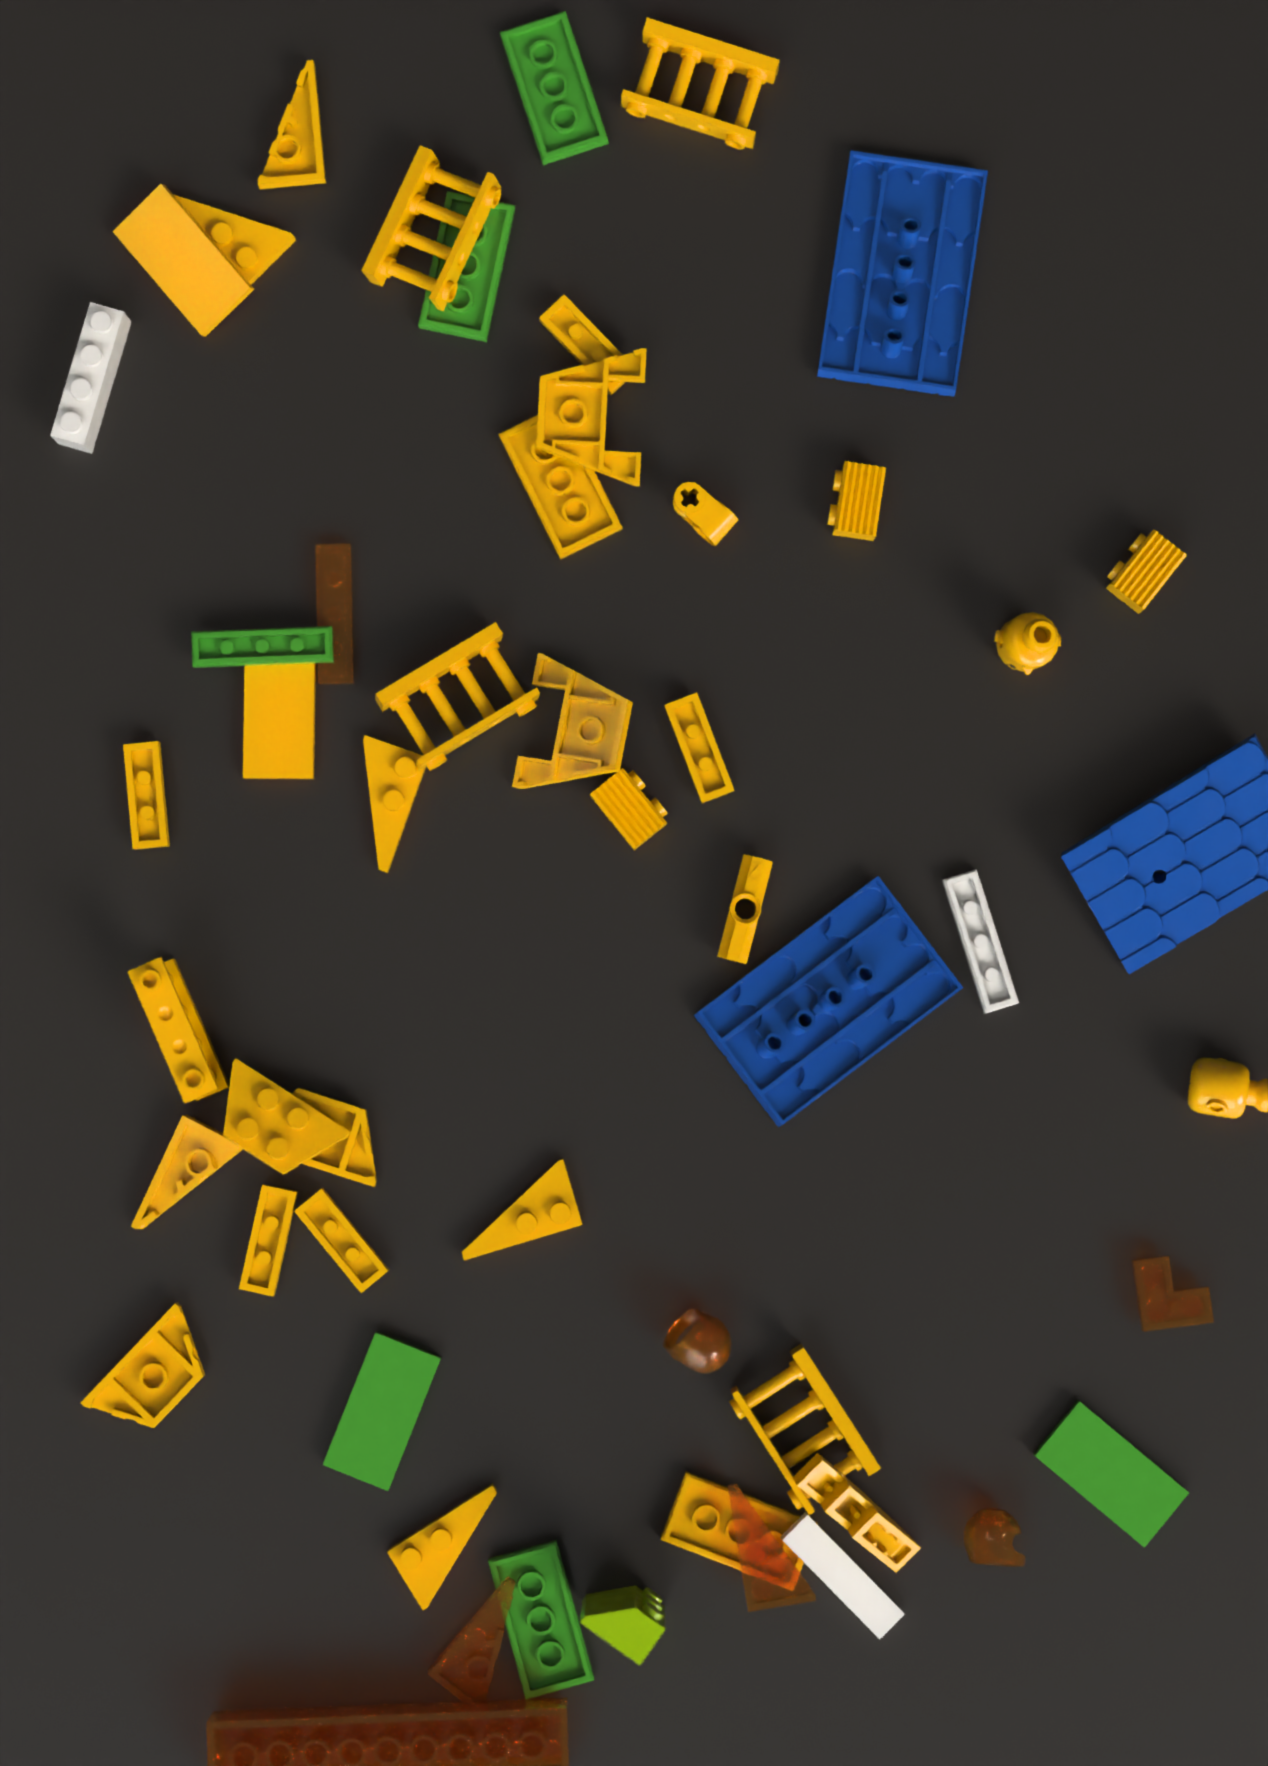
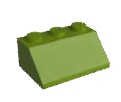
M635 1585L589 1593L582 1600L580 1623L638 1665H641L666 1629L665 1606L661 1604L663 1601L662 1597L648 1587L641 1590Z

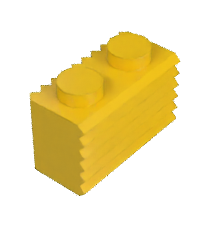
M844 461L842 471L835 470L832 491H839L837 505L830 504L827 525L833 526L832 535L874 541L877 532L886 467Z
M1154 529L1147 536L1141 533L1128 549L1133 553L1128 561L1124 564L1119 560L1107 575L1111 582L1106 589L1138 614L1146 608L1187 556L1185 552L1181 551Z
M622 768L590 793V796L631 848L636 850L667 825L663 817L668 813L656 798L649 801L641 790L646 785L634 770L627 773Z

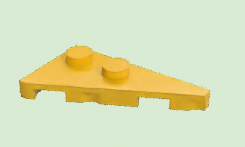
M307 60L304 69L300 71L296 82V90L290 104H287L278 127L277 138L270 147V156L262 175H259V189L326 183L314 60Z
M174 195L250 284L258 279L296 241L295 236L290 232Z
M364 735L363 745L378 869L388 873L426 767L419 771L416 766V760L423 755Z
M182 1115L131 1227L136 1230L144 1229L243 1149L226 1139L222 1132L189 1115Z
M564 1159L558 1160L462 1251L463 1259L468 1260L583 1225Z
M493 1483L387 1550L389 1557L422 1610L429 1606L497 1494V1489Z

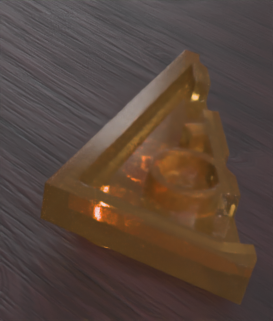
M736 1483L729 1484L728 1491L748 1612L816 1601L812 1588Z
M509 1576L428 1668V1675L480 1716L485 1710V1701L489 1685L492 1682L494 1665L498 1658L504 1626L513 1598L515 1581Z

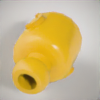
M1029 612L1022 613L1006 622L1001 630L996 631L994 642H996L998 655L1004 664L1011 669L1029 675L1032 670L1052 660L1058 650V646H1061V635L1058 633L1054 623L1045 615Z
M1200 1058L1194 1062L1187 1097L1188 1106L1191 1110L1200 1114L1231 1119L1239 1118L1243 1114L1246 1105L1254 1106L1261 1112H1268L1267 1078L1259 1081L1250 1080V1073L1245 1065L1223 1058Z

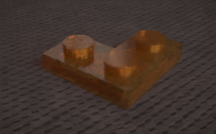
M1164 1255L1132 1260L1140 1325L1143 1332L1214 1323L1209 1287L1201 1286L1174 1290L1169 1256Z

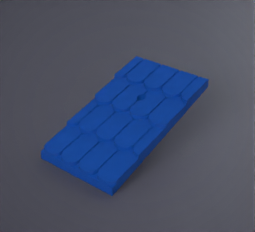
M850 151L817 377L836 378V380L870 383V385L904 388V390L955 396L988 170Z
M1255 733L1062 852L1061 858L1128 974L1177 947V944L1212 925L1220 917L1268 890V756ZM1163 870L1165 873L1158 874L1155 871Z
M877 876L694 1014V1017L705 1029L706 1033L743 1082L747 1084L749 1090L765 1111L768 1112L777 1127H780L963 989V986L881 878Z

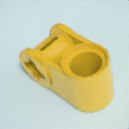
M695 482L682 483L675 491L673 507L676 513L713 546H716L738 521L736 515L729 508L713 498ZM691 493L696 495L694 501L696 506L689 504L685 507L682 505V494L685 496H689Z

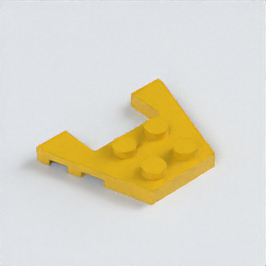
M640 348L633 350L632 353L618 357L615 355L604 358L603 361L585 366L582 364L540 376L537 449L632 486L640 487L641 452L605 451L608 382L645 383L647 349Z
M538 653L532 684L539 687L565 690L551 761L518 756L512 787L526 789L620 771L633 702L556 660Z

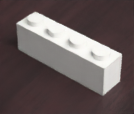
M92 302L89 304L50 434L60 445L91 454L93 452L131 325V321L124 311Z

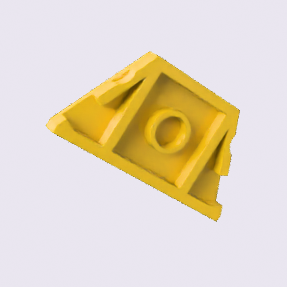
M237 1058L234 1059L223 1136L284 1175L298 1167L301 1163L314 1158L325 1149L339 1141H343L349 1136L350 1131Z
M297 1088L292 1095L350 1131L346 1139L337 1142L319 1155L301 1164L375 1187L377 1177L367 1109L303 1088Z
M178 1302L160 1318L81 1401L84 1407L99 1409L111 1413L112 1416L122 1419L128 1418L136 1421L138 1424L155 1428L205 1376L184 1312Z

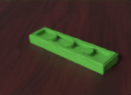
M332 626L191 631L192 666L194 668L334 663Z

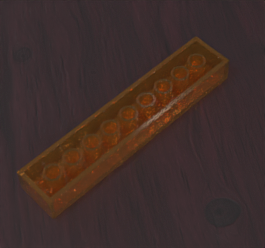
M568 1697L213 1711L206 1722L208 1766H570Z

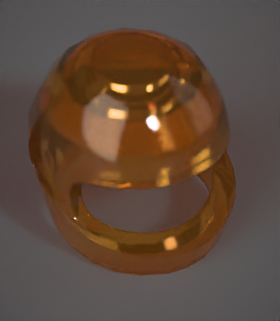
M691 1309L679 1317L665 1336L663 1347L674 1360L680 1361L689 1369L709 1374L717 1371L727 1362L731 1353L732 1340L728 1329L722 1321L699 1309ZM694 1323L687 1335L676 1344L682 1332Z
M989 1507L977 1511L969 1518L963 1531V1537L970 1563L1024 1567L1026 1556L1015 1551L1012 1544L1013 1538L1016 1535L1022 1534L1021 1527L1010 1513L999 1508Z

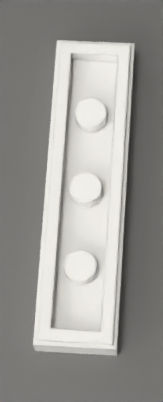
M977 869L943 879L945 892L984 1014L1018 1004L1019 1001Z
M806 1512L780 1537L879 1639L904 1616V1612Z

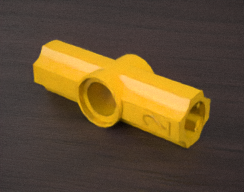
M743 854L717 957L747 964L758 918L761 914V907L773 864L772 861ZM744 899L753 903L755 913L751 918L742 919L738 917L735 912V905L738 901Z

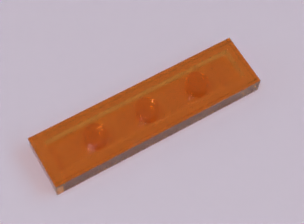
M351 544L315 545L317 627H333L334 663H318V684H354Z

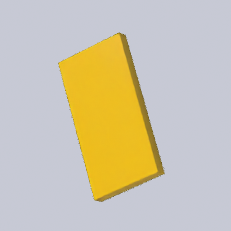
M160 184L113 231L201 336L206 337L254 290L251 284L164 184Z
M538 415L498 435L561 560L622 530V525L594 470L537 449Z
M316 663L244 666V779H314Z
M685 1471L660 1540L792 1591L795 1588L804 1564L780 1538L801 1515Z

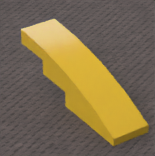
M817 1453L793 1477L797 1486L816 1500L828 1515L846 1528L853 1539L897 1573L921 1549L919 1544L888 1514L820 1454Z

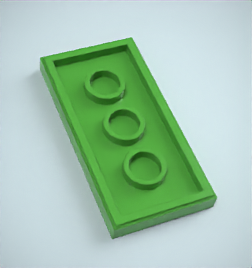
M566 11L500 32V37L542 164L545 165L607 145L608 138Z
M447 191L444 208L467 216L475 198ZM499 202L496 208H491L457 281V293L453 301L447 303L444 311H440L429 299L431 292L425 291L418 324L420 329L487 342L514 218L515 205ZM440 222L436 241L453 247L461 229ZM433 256L429 276L438 279L446 260Z
M376 1331L323 1465L389 1491L442 1357Z
M1079 1400L1074 1403L1033 1453L1036 1458L1144 1548L1189 1494L1186 1489Z
M557 1540L489 1558L488 1563L525 1699L594 1681L595 1677Z

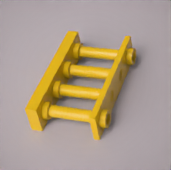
M647 18L643 28V43L647 44L650 49L636 91L634 93L623 89L621 107L626 108V112L635 117L645 118L648 115L723 139L732 148L744 149L748 147L753 149L756 131L747 128L761 85L766 84V82L774 84L780 60ZM670 51L680 54L682 62L669 102L665 103L648 96L662 54ZM700 61L711 64L716 69L701 114L681 108L695 64L700 63ZM736 72L746 75L748 83L735 123L731 124L714 117L728 75Z
M420 145L361 271L371 283L383 287L387 278L393 276L431 292L429 299L438 310L444 311L447 303L452 302L457 293V281L491 208H496L500 201L501 185L495 175L487 172L482 185L444 171L440 169V162L433 150ZM436 182L474 197L475 200L468 215H462L427 201L425 195L430 184L433 185ZM424 214L461 229L453 247L412 232L410 227L416 215ZM408 245L446 260L438 279L397 263L396 257L401 247Z
M496 622L375 694V701L382 712L388 708H391L392 711H397L424 754L416 760V766L419 771L425 767H428L429 771L439 767L447 761L445 755L516 712L521 717L537 707L535 701L540 696L538 688L536 687L525 694L498 651L500 648L498 642L502 640L503 633ZM478 654L482 658L486 657L513 699V702L498 711L494 710L468 668L470 666L468 660ZM448 672H451L452 675H457L483 717V720L468 729H465L438 686L440 684L438 678ZM418 690H421L422 693H427L454 736L437 748L408 704L410 702L408 696Z
M159 957L127 971L184 1103L192 1100L200 1101L229 1088V1082L176 960L172 958L164 962L162 957Z
M801 1343L790 1350L794 1360L789 1362L790 1366L745 1396L742 1395L737 1386L733 1387L731 1394L734 1398L729 1403L740 1420L745 1416L747 1417L792 1488L787 1491V1494L798 1510L804 1507L810 1515L815 1512L809 1500L811 1496L797 1486L793 1480L794 1475L790 1468L836 1438L838 1441L845 1438L852 1449L846 1453L848 1457L834 1465L844 1476L854 1469L859 1471L863 1468L871 1476L880 1470L881 1467ZM797 1378L800 1381L806 1378L813 1390L808 1392L809 1397L762 1426L751 1408ZM826 1408L832 1418L827 1423L828 1427L781 1456L771 1438L815 1409L820 1411Z

